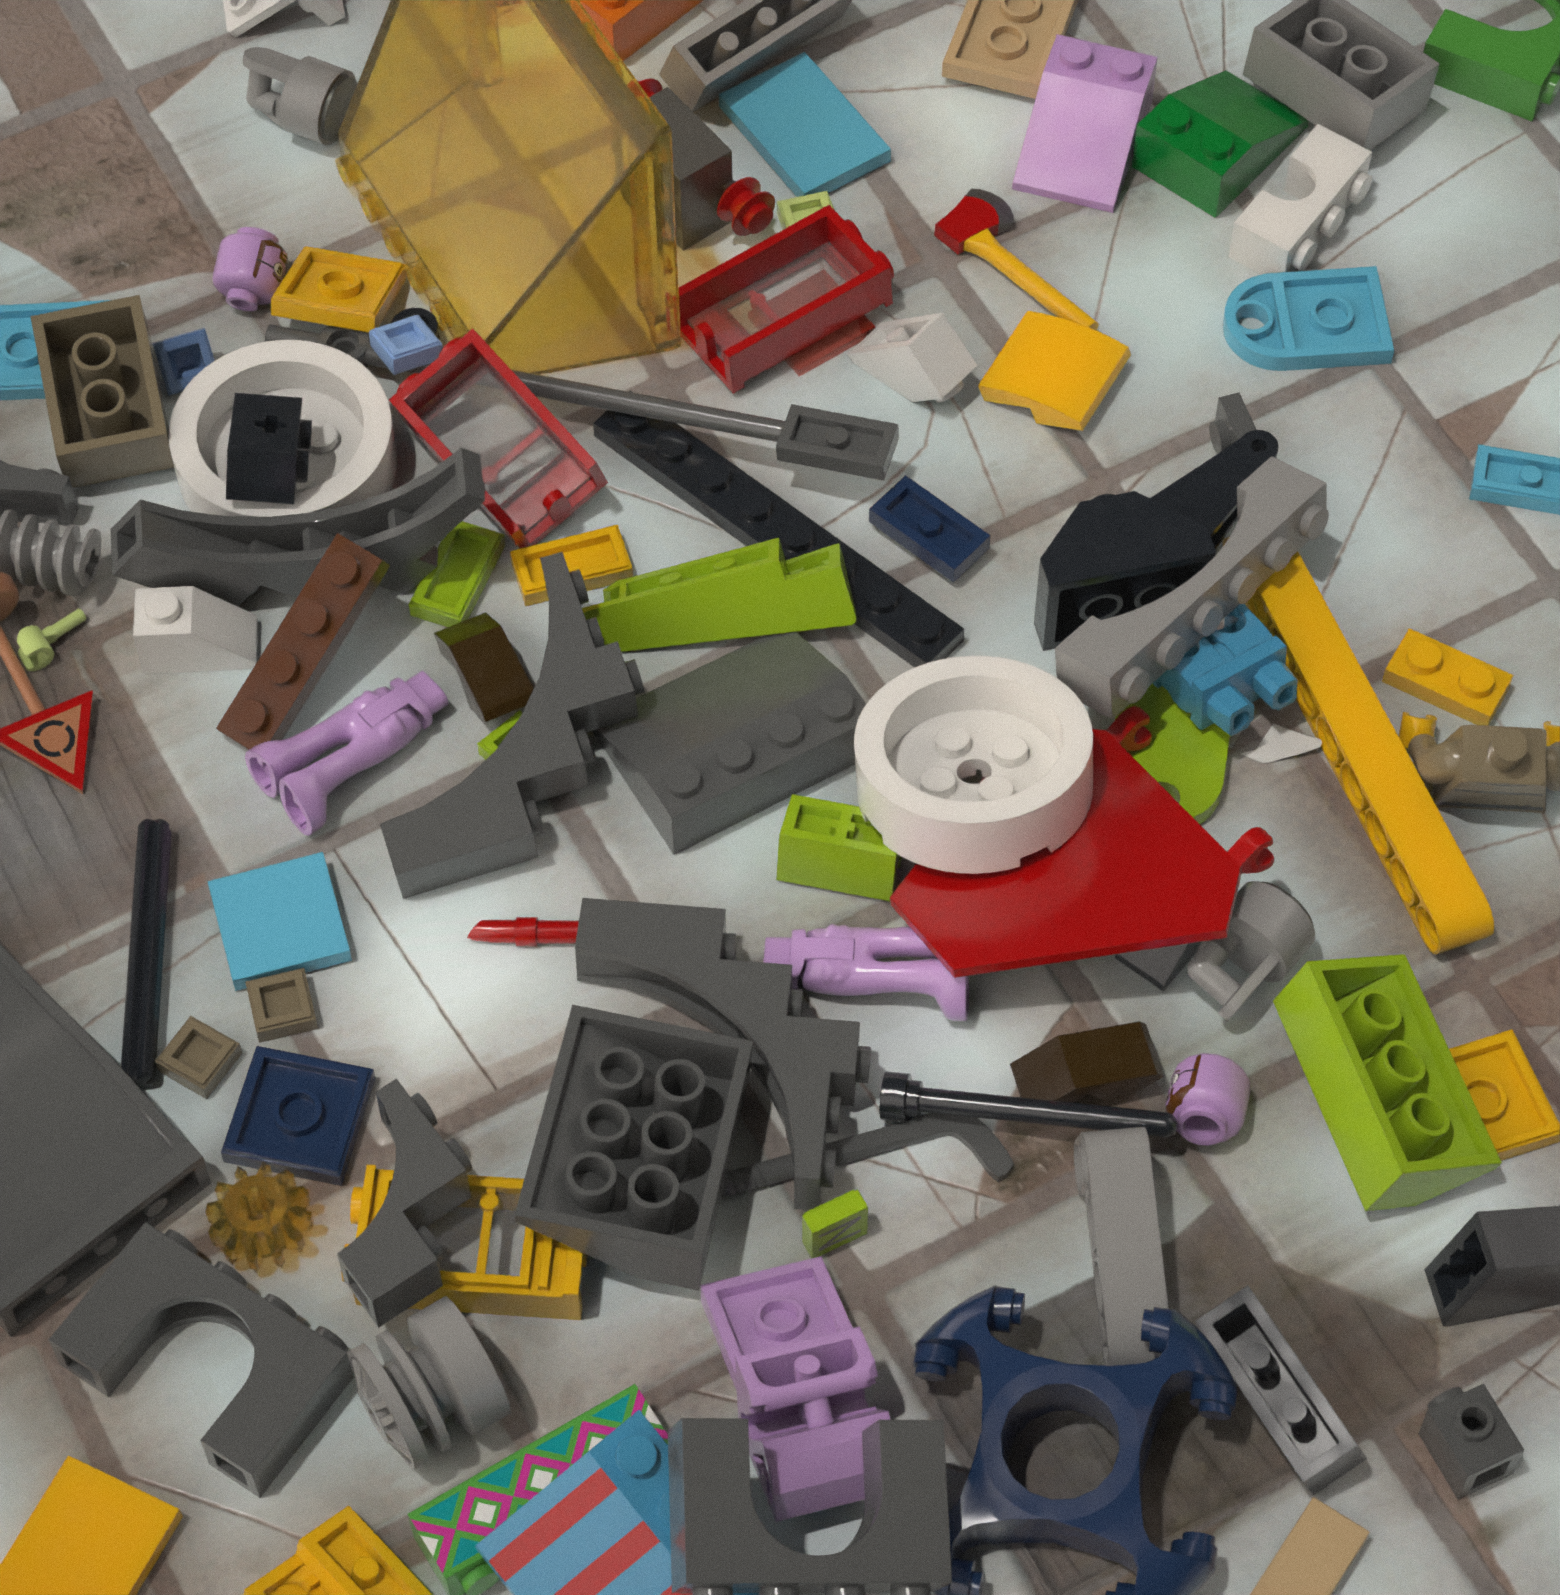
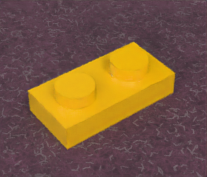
M1409 628L1385 668L1382 682L1473 724L1489 726L1511 686L1514 675Z

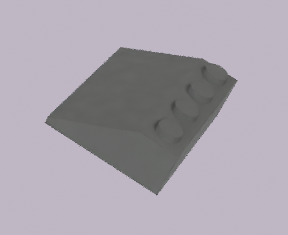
M797 632L765 635L637 697L636 703L639 717L599 728L592 732L673 855L791 797L792 794H797L855 765V728L866 703L841 670Z
M572 1004L515 1211L514 1221L636 1278L699 1291L749 1083L753 1041Z

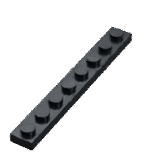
M607 410L593 422L594 437L745 546L779 538L786 561L840 543L856 611V622L854 624L914 668L929 662L946 659L964 641L963 627L677 423Z

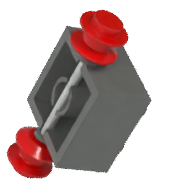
M649 78L634 82L624 91L619 107V115L616 116L618 140L615 142V148L619 156L620 176L617 178V182L624 198L630 204L634 205L637 203L648 214L652 225L663 237L669 236L684 251L731 222L732 230L738 236L757 234L770 224L775 208L774 196L770 192H760V182L754 177H745L738 181L733 180L732 150L669 87L663 89L658 80Z

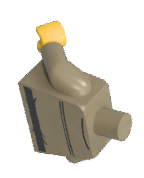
M1408 712L1402 713L1399 738L1403 746L1408 748L1420 777L1425 782L1434 784L1433 801L1437 807L1545 813L1546 787L1552 791H1560V726L1551 725V721L1544 722L1543 729L1463 725L1444 742L1437 744L1434 738L1437 717L1427 714L1425 718H1418L1409 715Z

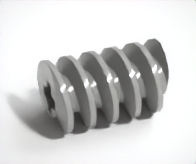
M13 509L5 510L0 517V572L10 575L13 581L18 579L25 586L32 587L39 584L41 588L50 592L60 589L62 593L71 597L79 595L89 586L96 575L100 559L102 538L101 532L98 529L92 528L89 530L84 541L80 542L81 533L80 527L77 524L71 523L68 525L62 537H59L60 528L59 522L56 519L50 518L47 520L41 532H38L39 522L36 515H26L19 528L17 512Z

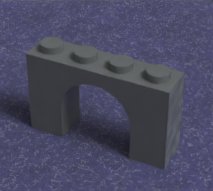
M145 1222L48 1340L59 1365L107 1397H110L149 1347L172 1329L190 1323L212 1322L238 1331L254 1347L252 1369L243 1387L200 1441L209 1465L261 1498L354 1378L347 1354L348 1347L341 1338L329 1329L318 1326L314 1331L296 1320L298 1317L296 1312L281 1298L273 1294H267L265 1298H262L248 1289L244 1277L228 1264L218 1261L213 1266L197 1256L198 1251L195 1246L180 1233L168 1229L163 1234Z
M681 1418L668 1429L672 1593H692V1595H733V1593H759V1595H800V1593L866 1595L865 1592H890V1595H931V1592L951 1584L952 1572L944 1420L879 1419L863 1430L865 1507L858 1532L849 1545L841 1552L830 1555H808L794 1551L777 1541L766 1530L755 1511L750 1487L748 1419Z

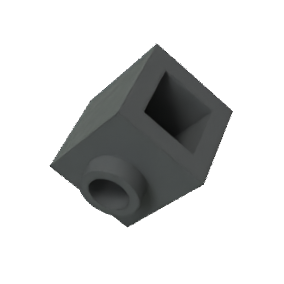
M1484 1383L1466 1392H1463L1461 1387L1451 1388L1429 1402L1418 1434L1457 1500L1514 1474L1524 1448Z

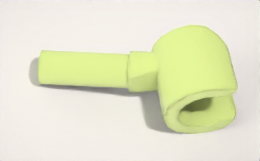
M78 608L55 624L47 626L42 630L33 625L21 629L17 635V644L20 647L17 655L28 671H37L50 664L54 658V651L50 644L86 620L84 612Z

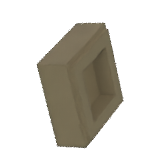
M305 968L245 981L259 1043L318 1029Z
M190 1016L155 1060L158 1072L207 1099L242 1055L240 1043Z

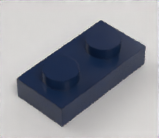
M906 475L869 508V522L953 583L990 548L991 535Z

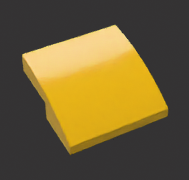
M1027 311L978 384L984 401L1030 408L1036 424L1083 431L1130 358L1131 353L1128 346L1097 330L1060 317Z
M348 1505L299 1539L296 1554L245 1588L243 1595H432V1593Z

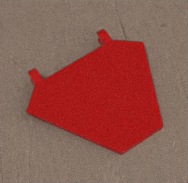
M1133 706L1123 711L1106 730L1092 729L1093 796L1091 805L1081 826L1062 846L1053 852H1050L1045 847L1038 852L1020 858V867L992 873H954L915 864L890 896V903L894 910L954 978L1227 938L1241 875L1263 872L1273 865L1275 861L1274 855L1267 848L1273 844V838L1261 827H1254L1246 831L1226 851L1127 752L1141 750L1152 741L1151 732L1144 726L1150 723L1149 715L1140 707Z

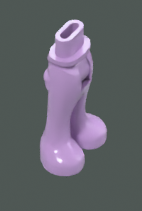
M423 671L407 681L395 678L390 681V689L385 686L374 691H364L352 703L337 711L326 720L288 739L267 741L254 746L246 751V765L255 783L267 796L275 798L280 794L283 807L289 819L300 832L309 836L325 824L327 796L338 785L400 751L417 736L421 728L426 729L431 726L432 715L446 707L449 702L443 690ZM348 744L345 747L330 754L329 756L306 767L308 764H310L312 761H314L317 757H319L326 751L340 745Z
M830 924L826 928H816L807 933L804 929H793L792 938L766 937L763 962L792 965V989H799L802 978V985L805 990L827 995L860 996L892 992L921 993L935 997L947 1019L952 1021H967L969 976L954 978L910 927L873 928ZM891 957L929 958L927 960L913 961H877L880 959Z

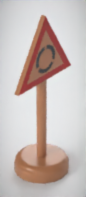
M0 572V622L7 618L15 609L20 595L12 577L3 572ZM0 625V656L32 714L29 717L0 728V746L83 794L93 690L45 709Z

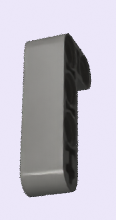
M1145 1127L1081 1132L1074 1142V1169L1079 1196H1085L1103 1362L1106 1366L1146 1363L1158 1358L1161 1353L1149 1352V1342L1141 1341L1144 1309L1154 1310V1307L1168 1309L1148 1134Z

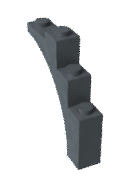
M461 447L434 469L394 490L358 503L311 513L272 517L221 516L179 510L140 499L110 529L112 575L149 588L194 586L237 607L246 598L253 595L260 585L298 597L338 533L390 565L378 586L406 595L437 567L438 550L435 545L442 541L450 531L469 514L476 511L485 501V484L482 477L480 454Z
M563 552L540 558L549 599L548 641L539 679L521 717L496 751L461 783L420 808L380 823L403 899L538 858L534 836L543 834L544 831L535 803L589 786L585 765L595 761L586 732L639 717L635 695L644 693V686L635 659L624 661L618 641L607 645L604 644L596 617L588 620L585 619L581 604L589 602L586 587L579 569L569 572Z
M582 898L575 943L577 981L619 987L671 1005L706 1025L716 1034L753 1041L751 1070L766 1087L785 1127L794 1165V1209L811 1210L819 1206L821 1187L833 1188L835 1177L836 1150H825L827 1133L839 1134L841 1105L854 1106L856 1083H868L871 1047L859 1046L860 1022L801 1017L803 989H792V965L735 960L737 934L726 933V909Z

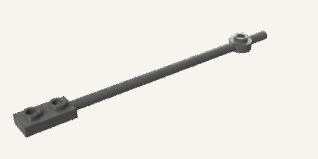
M270 324L265 333V342L275 340L315 342L333 347L350 355L366 368L369 365L388 368L370 346L368 332L328 326L319 334ZM430 364L405 372L420 373ZM512 370L536 397L777 442L776 455L778 461L883 481L899 440L898 424L791 404L786 420L783 421ZM489 373L476 384L477 386L504 390Z

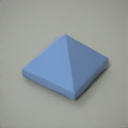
M205 328L152 343L168 396L183 392L185 387L200 371L215 361Z

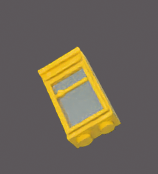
M367 1164L363 1187L353 1188L350 1203L351 1224L358 1225L356 1238L368 1227L382 1207L390 1189L394 1170L377 1169L376 1165ZM467 1175L471 1198L426 1227L432 1233L444 1254V1258L438 1261L443 1286L408 1309L422 1310L447 1296L459 1311L464 1313L581 1320L583 1307L580 1285L582 1267L587 1266L588 1255L514 1221L524 1179ZM354 1295L356 1305L362 1306Z

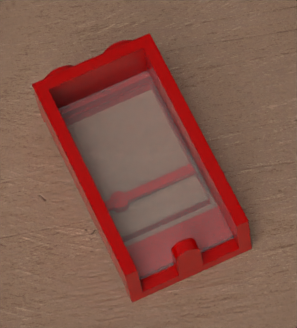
M827 205L671 291L669 298L674 330L734 394L744 388L745 381L759 375L764 370H768L878 308L880 305L884 304L885 307L892 305L891 280L894 278V270L889 259L882 251L878 250L875 252L863 240L854 222L849 219L844 220L830 205Z
M473 328L463 337H457L449 341L442 348L439 357L422 372L408 376L399 385L397 393L389 399L402 421L409 426L440 462H443L461 447L480 454L482 477L485 484V501L480 506L513 541L518 549L538 544L608 484L598 463Z

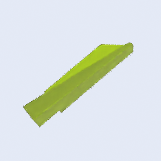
M779 538L618 580L603 590V603L582 608L586 620L596 617L604 644L607 645L618 641L621 652L850 626L856 622V611L840 543L785 561Z

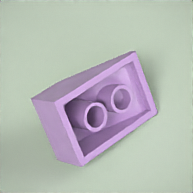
M1057 34L1043 70L1013 179L1012 189L1113 213L1133 157L1136 126L1148 114L1153 99L1157 57Z

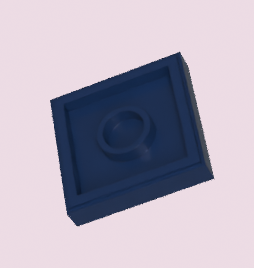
M256 1046L221 1150L223 1162L342 1186L376 1079L374 1069Z

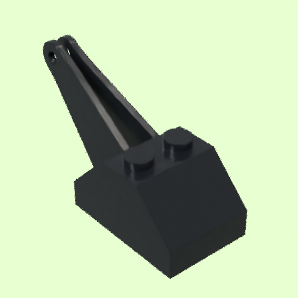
M1249 431L1229 447L1151 498L1132 491L1117 495L1102 494L1091 500L1079 502L1040 558L1034 626L1042 650L1055 649L1092 615L1103 620L1138 609L1172 592L1203 569L1216 556L1217 547L1238 520L1237 486L1271 456L1277 457L1279 448L1277 439L1267 431Z

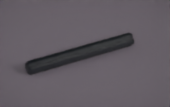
M145 819L138 825L121 1068L138 1087L145 1088L150 1087L155 1082L156 1076L155 1060L157 1059L172 835L169 823L163 819Z

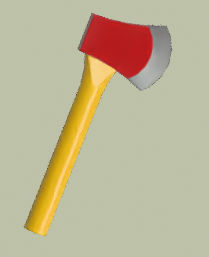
M971 188L958 205L935 224L934 236L957 255L967 251L983 258L1056 317L1082 324L1094 330L1098 329L1099 323L995 239L994 236L1013 228L1014 215L1011 208L999 196L985 190Z

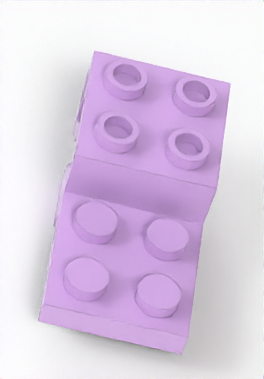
M822 1257L700 1285L702 1306L737 1391L738 1418L748 1419L749 1455L775 1521L778 1522L865 1500L862 1431L879 1419L890 1420L889 1411L878 1410L876 1406L869 1408L866 1402L865 1388L876 1384L875 1377H878L875 1360L860 1326L852 1327Z

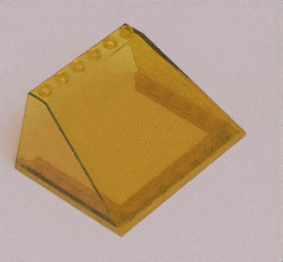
M390 0L339 129L338 140L341 157L336 158L335 163L347 188L354 186L358 191L359 202L367 220L370 223L377 221L381 226L382 237L390 255L394 259L401 257L406 264V275L414 292L417 295L424 293L430 301L429 309L437 319L439 330L443 332L448 329L453 338L463 337L473 328L511 370L538 375L672 351L681 347L672 129L579 0Z

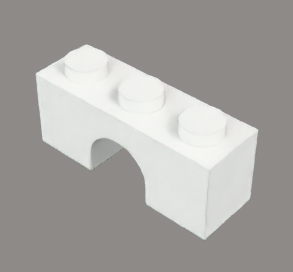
M1317 124L1293 152L1289 160L1284 191L1299 200L1281 199L1262 189L1234 222L1229 258L1259 274L1295 272L1296 269L1304 271L1312 261L1317 250V244L1324 236L1331 238L1340 227L1345 210L1351 203L1358 205L1368 193L1373 179L1368 174L1372 151Z

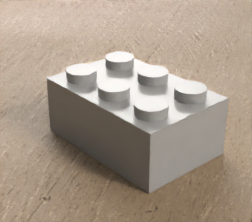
M1294 0L1254 27L1243 75L1314 125L1319 124L1368 150H1372L1426 111L1440 63L1346 0Z

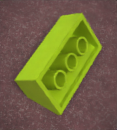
M1405 954L1307 961L1273 1000L1275 1008L1365 1212L1416 1206L1489 1173L1502 1164Z

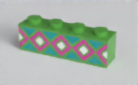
M636 1384L408 1513L413 1537L447 1595H463L465 1593L467 1595H478L496 1584L499 1577L474 1546L635 1412L640 1410L668 1445L667 1432Z

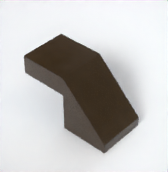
M486 612L434 633L440 653L456 667L470 709L484 722L526 706L534 688L502 626Z
M1140 1021L1058 1035L1010 1063L1020 1097L1072 1103L1090 1094L1116 1105L1164 1077L1147 1025Z

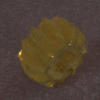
M264 1161L258 1168L256 1175L248 1176L247 1171L237 1166L235 1171L237 1182L232 1185L217 1181L215 1193L218 1200L207 1203L205 1213L208 1222L212 1224L208 1230L211 1243L216 1248L224 1247L225 1259L232 1266L246 1257L249 1268L257 1273L263 1259L272 1257L273 1263L282 1268L285 1263L283 1251L289 1249L303 1253L305 1241L301 1233L311 1231L314 1225L312 1212L307 1209L311 1204L308 1190L303 1186H296L294 1174L289 1172L288 1168L273 1177L270 1165H267ZM262 1214L263 1219L257 1220L256 1215Z

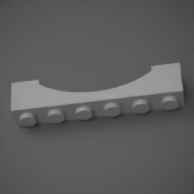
M1271 456L1237 486L1238 523L1216 556L1187 582L1156 601L1115 617L1100 620L1092 615L1055 648L1057 679L1066 684L1084 705L1113 720L1130 703L1139 701L1147 691V688L1165 671L1175 668L1181 662L1184 654L1204 636L1211 635L1217 629L1221 620L1239 604L1249 601L1256 589L1275 571L1279 572L1284 569L1291 557L1309 540H1314L1322 534L1329 519L1327 483Z

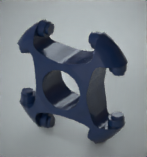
M997 1285L969 1297L937 1320L915 1343L914 1375L920 1379L941 1382L946 1380L947 1375L957 1373L959 1361L970 1362L981 1373L982 1427L971 1470L959 1500L948 1512L952 1583L933 1593L936 1595H982L984 1573L975 1571V1561L960 1559L969 1548L981 1544L1055 1543L1123 1564L1135 1573V1584L1117 1582L1116 1591L1106 1590L1105 1595H1194L1216 1570L1218 1548L1215 1546L1216 1538L1201 1532H1184L1182 1539H1176L1171 1542L1170 1552L1160 1550L1150 1542L1144 1529L1142 1493L1143 1474L1151 1444L1164 1409L1174 1396L1185 1391L1191 1392L1190 1404L1199 1408L1198 1414L1208 1419L1228 1420L1231 1418V1412L1236 1407L1237 1385L1226 1363L1205 1335L1175 1308L1154 1307V1310L1144 1309L1141 1341L1149 1342V1352L1161 1353L1156 1359L1140 1364L1106 1366L1068 1364L1038 1357L1006 1346L993 1337L994 1331L1011 1333L1013 1324L1021 1325L1025 1308V1293L1016 1292L1014 1288L999 1287ZM1070 1410L1096 1418L1112 1432L1119 1446V1452L1112 1472L1096 1489L1077 1498L1052 1500L1029 1492L1012 1477L1008 1469V1456L1015 1437L1030 1421L1049 1412Z

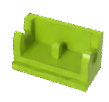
M792 794L779 834L776 880L890 901V896L895 891L897 868L901 867L902 856L883 844L882 835L869 820L864 821L860 807Z

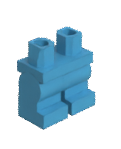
M1239 604L1224 618V627L1222 629H1216L1211 635L1204 636L1184 654L1181 662L1175 668L1165 671L1153 684L1157 688L1163 686L1182 710L1191 713V721L1200 730L1215 723L1230 736H1233L1248 728L1249 724L1254 720V705L1252 702L1262 698L1272 709L1280 710L1293 703L1297 698L1298 680L1286 666L1287 646L1277 636L1273 637L1264 624L1245 604Z

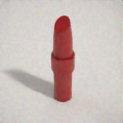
M516 917V920H481L473 927L467 938L490 943H515L516 946L575 944L579 921L538 920V917Z

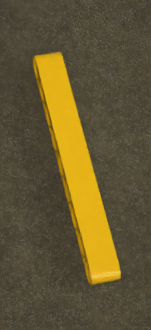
M1229 537L1224 538L1222 542V547L1225 545ZM1297 551L1284 569L1279 572L1275 571L1256 589L1250 600L1245 603L1246 607L1264 624L1273 637L1277 636L1287 646L1286 666L1298 680L1297 698L1295 700L1314 736L1321 739V749L1428 950L1437 955L1491 937L1494 933V919L1490 905Z

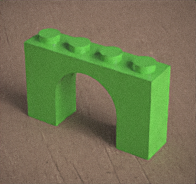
M1534 0L1547 10L1553 20L1542 27L1527 31H1510L1496 28L1445 9L1426 40L1423 53L1440 63L1434 84L1526 120L1533 121L1543 103L1548 105L1553 103L1560 88V0Z

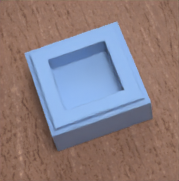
M419 315L369 330L370 346L393 375L432 363L439 357V353L443 348L440 340Z

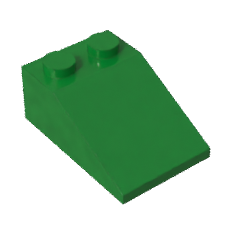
M1225 70L1168 94L1137 124L1132 167L1216 218L1308 127L1309 121L1294 110Z

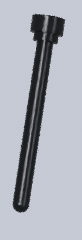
M885 1071L880 1092L879 1114L880 1119L885 1121L906 1123L908 1117L919 1118L920 1112L1092 1130L1145 1127L1148 1135L1159 1137L1172 1136L1178 1128L1176 1117L1168 1112L925 1088L922 1081L912 1080V1076L909 1073Z

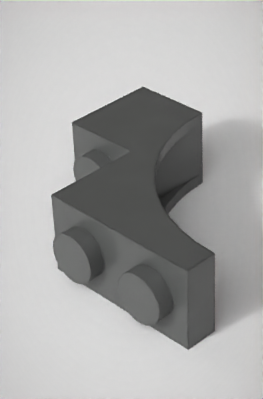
M397 1078L376 1091L381 1120L396 1146V1162L389 1192L382 1207L368 1227L351 1244L337 1253L345 1283L378 1328L443 1286L438 1261L444 1258V1254L438 1242L426 1227L471 1198L467 1173L472 1171V1165L466 1153L455 1139L451 1138L447 1142L442 1139L434 1128L438 1124L437 1119L427 1101L419 1093L410 1097Z

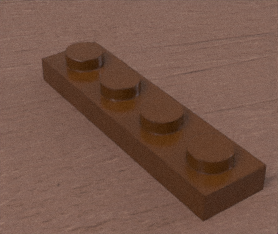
M337 533L216 729L247 749L267 741L282 740L390 565Z

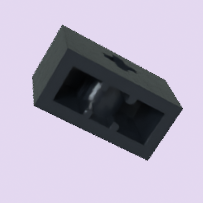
M235 393L227 449L226 500L294 504L296 482L307 483L309 454L311 450L312 420L301 419L302 398Z

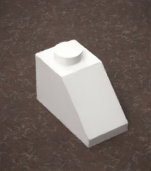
M944 313L881 322L848 353L854 364L911 402L936 400V402L940 403L952 398L964 387L962 380L977 366Z
M194 586L135 589L133 638L143 674L253 669L258 660L257 615Z

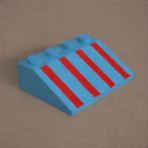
M640 1410L635 1412L474 1546L512 1595H692V1593H672L668 1445ZM733 1593V1595H759V1593Z

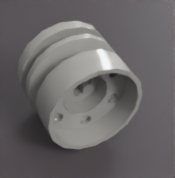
M447 1296L407 1318L410 1338L414 1345L412 1349L406 1351L401 1343L387 1330L375 1336L385 1363L384 1365H381L373 1352L364 1343L347 1352L356 1378L357 1393L367 1414L383 1440L400 1454L412 1470L429 1461L420 1432H424L431 1444L440 1453L452 1448L448 1427L444 1420L447 1416L452 1414L468 1433L474 1435L511 1413L509 1400L491 1360L465 1317Z

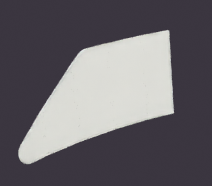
M1273 723L1256 749L1241 752L1240 754L1264 764L1321 747L1322 741L1321 739L1304 735ZM1240 732L1230 736L1229 749H1232Z

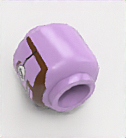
M242 227L237 230V233L230 234L222 239L213 271V285L221 294L226 296V303L231 307L243 311H255L258 305L271 303L273 294L284 279L288 260L286 251L278 244L279 239L274 234L255 227Z
M1208 1053L1189 1056L1177 1065L1171 1077L1165 1103L1166 1112L1176 1117L1178 1121L1176 1131L1191 1143L1209 1146L1228 1141L1238 1134L1245 1121L1250 1097V1081L1243 1068L1229 1058Z

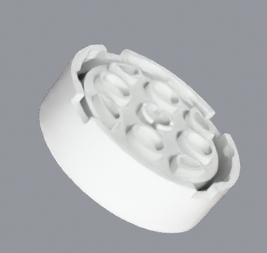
M275 340L252 344L232 351L213 361L190 381L179 396L170 419L169 446L180 493L191 512L221 516L255 517L311 513L358 503L391 491L394 487L398 459L391 410L386 394L376 377L362 363L350 355L324 344L302 340ZM235 393L302 398L301 419L312 420L311 450L309 454L307 483L296 482L294 504L226 500L227 449Z
M960 656L929 662L898 675L880 688L863 708L857 721L854 734L858 804L864 821L869 820L882 835L885 846L916 864L946 872L970 874L992 873L1020 867V858L1038 852L1045 847L1050 852H1053L1062 846L1078 830L1089 811L1093 796V731L1088 712L1077 695L1066 684L1055 676L1032 665L992 656ZM977 770H982V776L985 777L978 784H969L962 781L965 777L976 775Z

